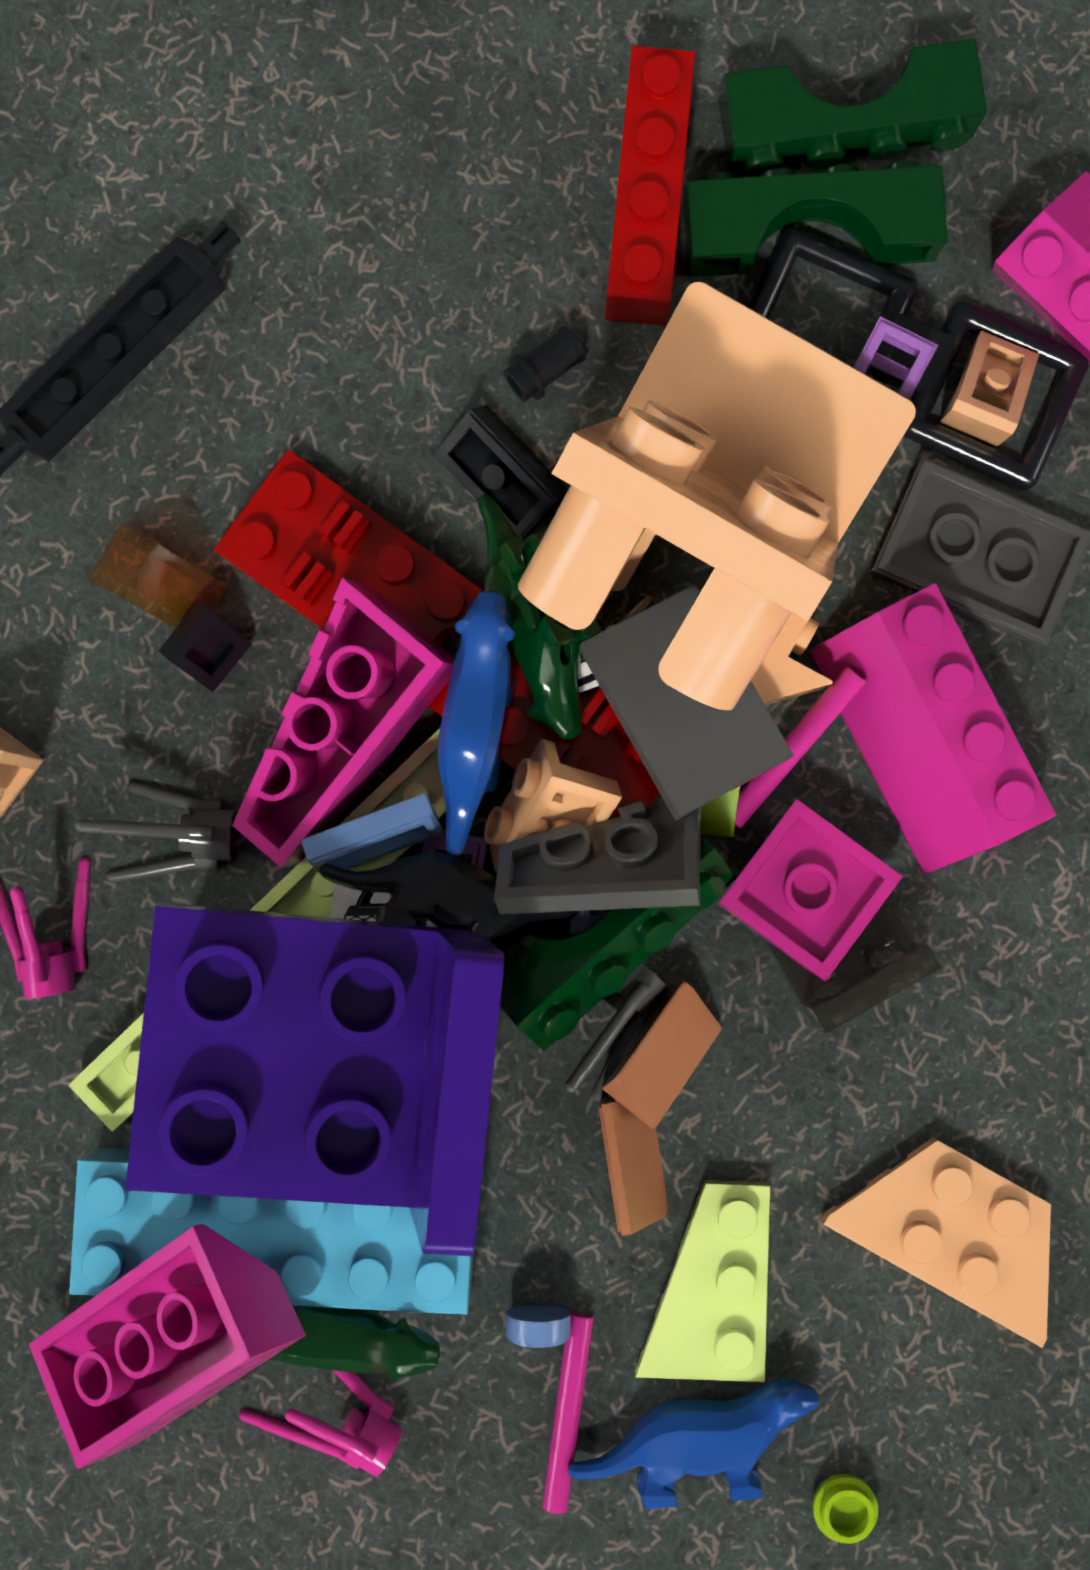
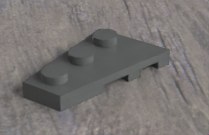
M642 801L618 808L620 817L588 827L575 821L500 845L494 894L499 914L700 906L701 808L675 821L665 802L644 808Z

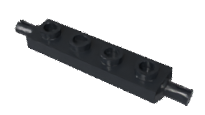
M221 221L220 225L197 247L189 241L176 237L0 408V421L3 428L7 431L0 438V477L25 451L49 462L225 290L215 266L237 244L241 243L240 238L232 228H229L224 221Z

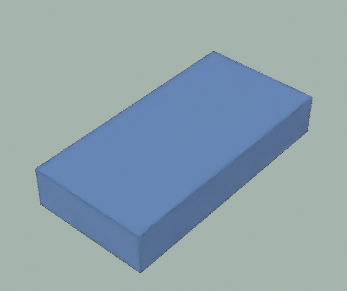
M426 793L301 839L307 861L319 872L321 866L327 863L339 868L351 869L441 835L440 832H443L435 808Z

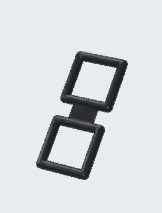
M785 228L776 242L748 307L766 318H770L797 257L888 296L879 317L881 316L938 345L910 398L915 406L916 414L904 437L1021 489L1034 487L1041 476L1089 367L1088 359L1075 349L963 301L951 307L942 329L938 330L907 316L917 294V284L914 279L799 228ZM980 331H984L1039 354L1038 363L1059 371L1020 460L929 420L967 332L978 336ZM883 340L876 351L909 369L916 359L915 356ZM871 364L865 372L871 378L877 381L880 380L898 389L903 383V380Z

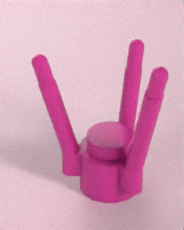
M83 857L78 862L70 947L67 951L63 950L62 939L38 943L30 910L27 906L24 891L20 886H15L10 890L15 911V922L0 882V925L14 960L17 982L21 981L24 999L47 997L75 990L77 987L74 973L88 970L84 943L90 890L91 861L89 858Z
M332 1370L367 1407L365 1413L354 1408L344 1421L341 1429L293 1408L286 1411L285 1418L288 1422L246 1408L239 1412V1418L246 1423L336 1457L355 1469H363L374 1477H378L388 1464L403 1432L401 1427L389 1421L395 1407L378 1397L355 1372Z

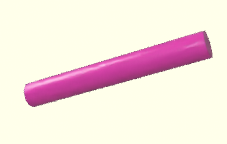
M845 667L785 737V741L794 756L748 781L739 792L735 820L736 826L742 828L867 683L849 667Z
M570 1311L571 1337L564 1343L542 1508L545 1511L554 1514H564L568 1511L572 1477L568 1473V1466L575 1460L594 1315L590 1313Z

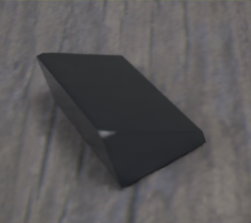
M488 405L470 409L433 454L476 500L483 494L492 496L500 506L516 536H521L522 539L530 534L562 503L568 491L567 487L555 475L551 474L552 472Z

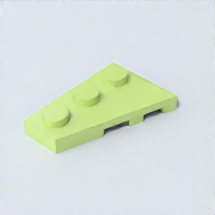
M704 1180L678 1250V1256L668 1284L658 1305L644 1350L642 1349L635 1369L636 1378L765 1382L770 1185L768 1182Z

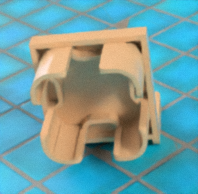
M694 282L687 287L619 415L573 432L551 473L571 486L518 583V589L528 601L550 617L571 629H584L594 621L610 591H620L627 586L657 534L714 567L713 572L661 659L659 675L667 685L698 702L721 710H733L791 613L808 622L831 585L838 543L912 423L916 414L915 406L910 399L709 284Z

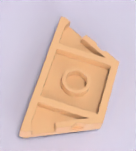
M931 1138L909 1153L907 1159L892 1169H886L867 1182L868 1186L836 1207L834 1205L823 1214L821 1222L825 1226L1043 1348L1047 1340L1051 1204L941 1141Z

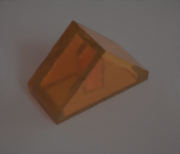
M120 526L115 530L87 579L175 629L198 601L214 612L227 589L225 584L158 543Z

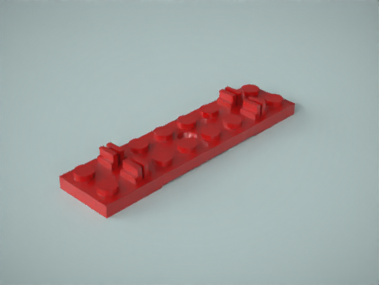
M289 449L213 549L322 630H324L336 603L332 599L342 577L366 583L441 647L444 641L450 637L461 638V634L455 630V624L465 617L468 608L478 594L483 592L481 588ZM509 650L511 677L515 678L511 705L505 708L497 758L516 771L522 759L530 758L540 739H545L555 743L561 764L618 782L622 798L608 820L620 817L618 808L642 801L644 808H648L659 794V791L600 686L579 693L583 710L582 732L572 739L561 740L554 731L530 718L528 709L533 704L531 691L517 659ZM449 681L428 706L441 717L443 716Z

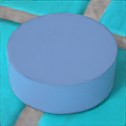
M520 1305L512 1307L506 1311V1337L513 1344L524 1347L544 1348L564 1344L571 1337V1312L561 1306Z

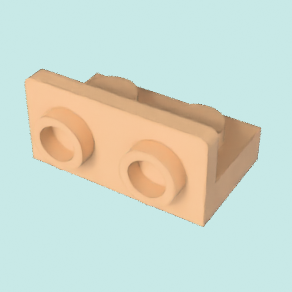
M540 739L530 758L522 759L517 766L513 777L512 789L502 806L493 808L488 816L484 838L486 843L490 845L494 871L497 873L499 849L502 844L575 821L585 827L607 821L622 798L618 782L561 764L555 743Z

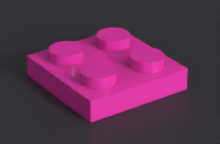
M796 799L718 904L819 980L826 982L903 876Z

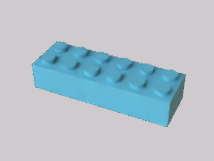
M98 1147L77 1160L70 1295H98L192 1226L203 1223L277 1271L292 1306L468 1314L472 1288L473 1256L423 1254L410 1209L407 1207L125 1190L129 1149Z

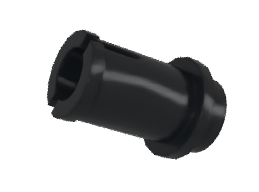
M562 326L555 334L523 357L518 354L510 358L511 366L503 371L504 377L512 391L521 401L526 402L532 397L540 400L545 396L544 388L577 364L583 363L586 360V353L576 335L568 327Z

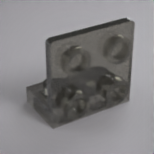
M889 898L885 900L826 982L819 980L764 938L812 1025L824 1033L830 1032L941 969L929 945L913 942Z

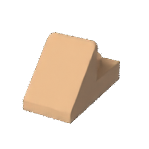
M980 331L970 351L959 385L940 423L992 446H999L1013 435L1019 424L1039 354Z
M791 613L751 679L765 706L823 690L833 683L825 676L788 657L791 651L799 656L803 654L816 632L819 622L812 618L807 622Z

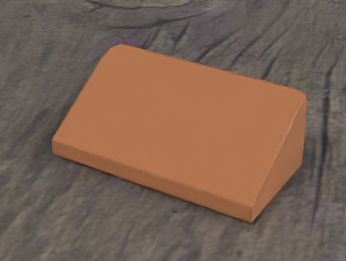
M683 980L668 993L601 1088L652 1129L657 1127L722 1030L718 1021L688 983Z
M604 1095L600 1101L599 1114L618 1232H621L622 1236L632 1235L663 1219L668 1214L669 1207L656 1128H650L613 1097Z

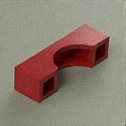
M632 45L605 320L666 326L672 296L695 51Z

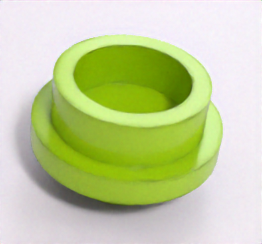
M833 1475L819 1485L813 1496L812 1511L817 1526L825 1536L835 1542L847 1544L860 1542L870 1534L876 1525L879 1512L877 1499L870 1486L855 1475Z

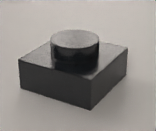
M198 601L158 651L211 692H214L252 643Z

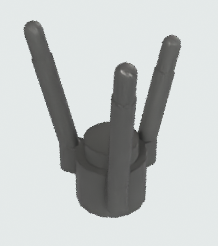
M131 781L128 784L129 792L193 811L194 814H182L180 824L79 819L74 824L75 830L82 833L179 839L180 852H191L190 856L111 870L106 875V879L111 883L192 869L218 870L219 860L232 861L235 854L236 828L232 824L236 818V811L222 809V800L199 799L137 781Z
M643 963L627 976L620 989L602 999L615 1014L565 1082L564 1088L567 1092L573 1093L578 1089L628 1022L629 1024L592 1090L593 1098L601 1099L605 1094V1091L601 1088L632 1046L646 1021L660 1006L656 1001L666 991L667 986Z

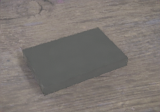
M922 456L915 466L869 573L914 593L936 583L949 608L1043 648L1047 646L1090 546V529Z
M696 584L583 641L578 648L675 821L794 756L751 681L733 710H721L686 696L667 685L659 675L660 661L700 594Z

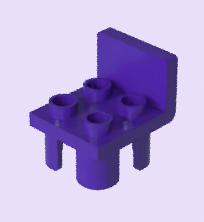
M158 902L155 905L125 1190L407 1207L410 1209L423 1254L473 1256L503 982L504 953L482 934L466 930Z

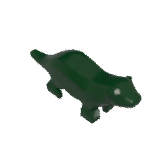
M483 494L477 499V504L486 527L488 543L484 580L485 591H494L505 597L510 613L511 629L515 632L514 639L508 641L507 646L517 659L532 695L533 704L529 707L528 714L530 718L554 731L561 740L572 739L582 732L583 710L578 689L581 652L578 648L583 640L599 634L602 630L596 618L584 629H571L538 609L522 595L518 589V583L545 532L532 534L523 541L521 536H516L509 521L493 497Z
M293 1306L306 1336L270 1358L287 1364L363 1374L386 1372L388 1373L389 1380L396 1382L401 1376L418 1375L435 1369L440 1358V1345L437 1340L425 1331L408 1325L406 1318H401L394 1324L376 1311Z

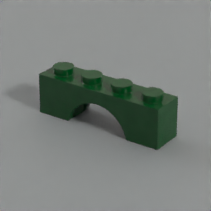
M976 38L913 47L900 75L899 82L888 93L866 104L843 106L825 102L805 90L787 65L724 74L718 100L729 173L746 170V175L749 177H759L766 171L783 168V165L801 162H807L808 167L812 169H825L841 163L845 156L869 153V157L872 160H888L903 154L907 147L928 144L936 152L951 151L965 145L969 139L973 138L987 114Z
M913 160L895 162L885 167V169L859 170L855 165L841 164L829 167L822 173L796 174L792 169L777 168L766 171L759 177L734 178L733 175L725 172H714L705 174L696 181H687L683 201L688 277L749 274L756 254L770 236L786 226L806 221L824 222L846 231L861 245L869 260L881 265L934 262L948 241L942 165L922 166L921 163Z
M701 835L700 906L611 909L598 924L588 931L561 940L541 939L524 933L503 952L504 972L500 1001L501 1008L519 1030L545 1051L556 1040H560L571 1033L577 1022L604 997L620 989L627 976L653 953L669 945L675 934L702 909L708 908L718 901L724 890L737 878L717 850Z

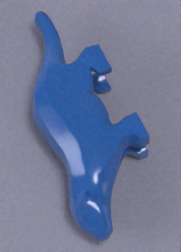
M494 591L480 592L468 608L465 617L455 624V630L461 634L462 643L456 653L448 685L438 746L440 782L443 785L446 804V850L451 855H460L463 852L474 817L485 792L494 791L497 788L501 759L497 757L505 708L511 705L515 678L511 677V657L507 646L508 641L514 639L515 632L511 629L510 613L505 597Z
M778 1378L750 1393L733 1399L675 1397L655 1406L646 1413L615 1448L598 1458L572 1462L568 1466V1473L572 1478L587 1480L610 1477L641 1466L637 1476V1487L643 1507L646 1510L677 1507V1494L671 1488L674 1487V1481L686 1474L709 1476L725 1472L726 1482H729L731 1500L739 1501L762 1498L761 1483L754 1465L781 1431L818 1406L819 1394L814 1387L804 1385L792 1378Z

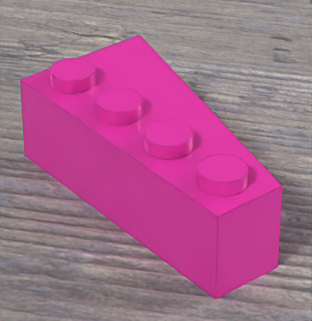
M342 577L332 599L336 603L324 630H319L308 653L311 659L296 692H291L281 714L284 716L279 731L271 748H266L232 824L234 828L280 868L301 862L306 857L301 839L331 829L451 677L455 658L364 582Z

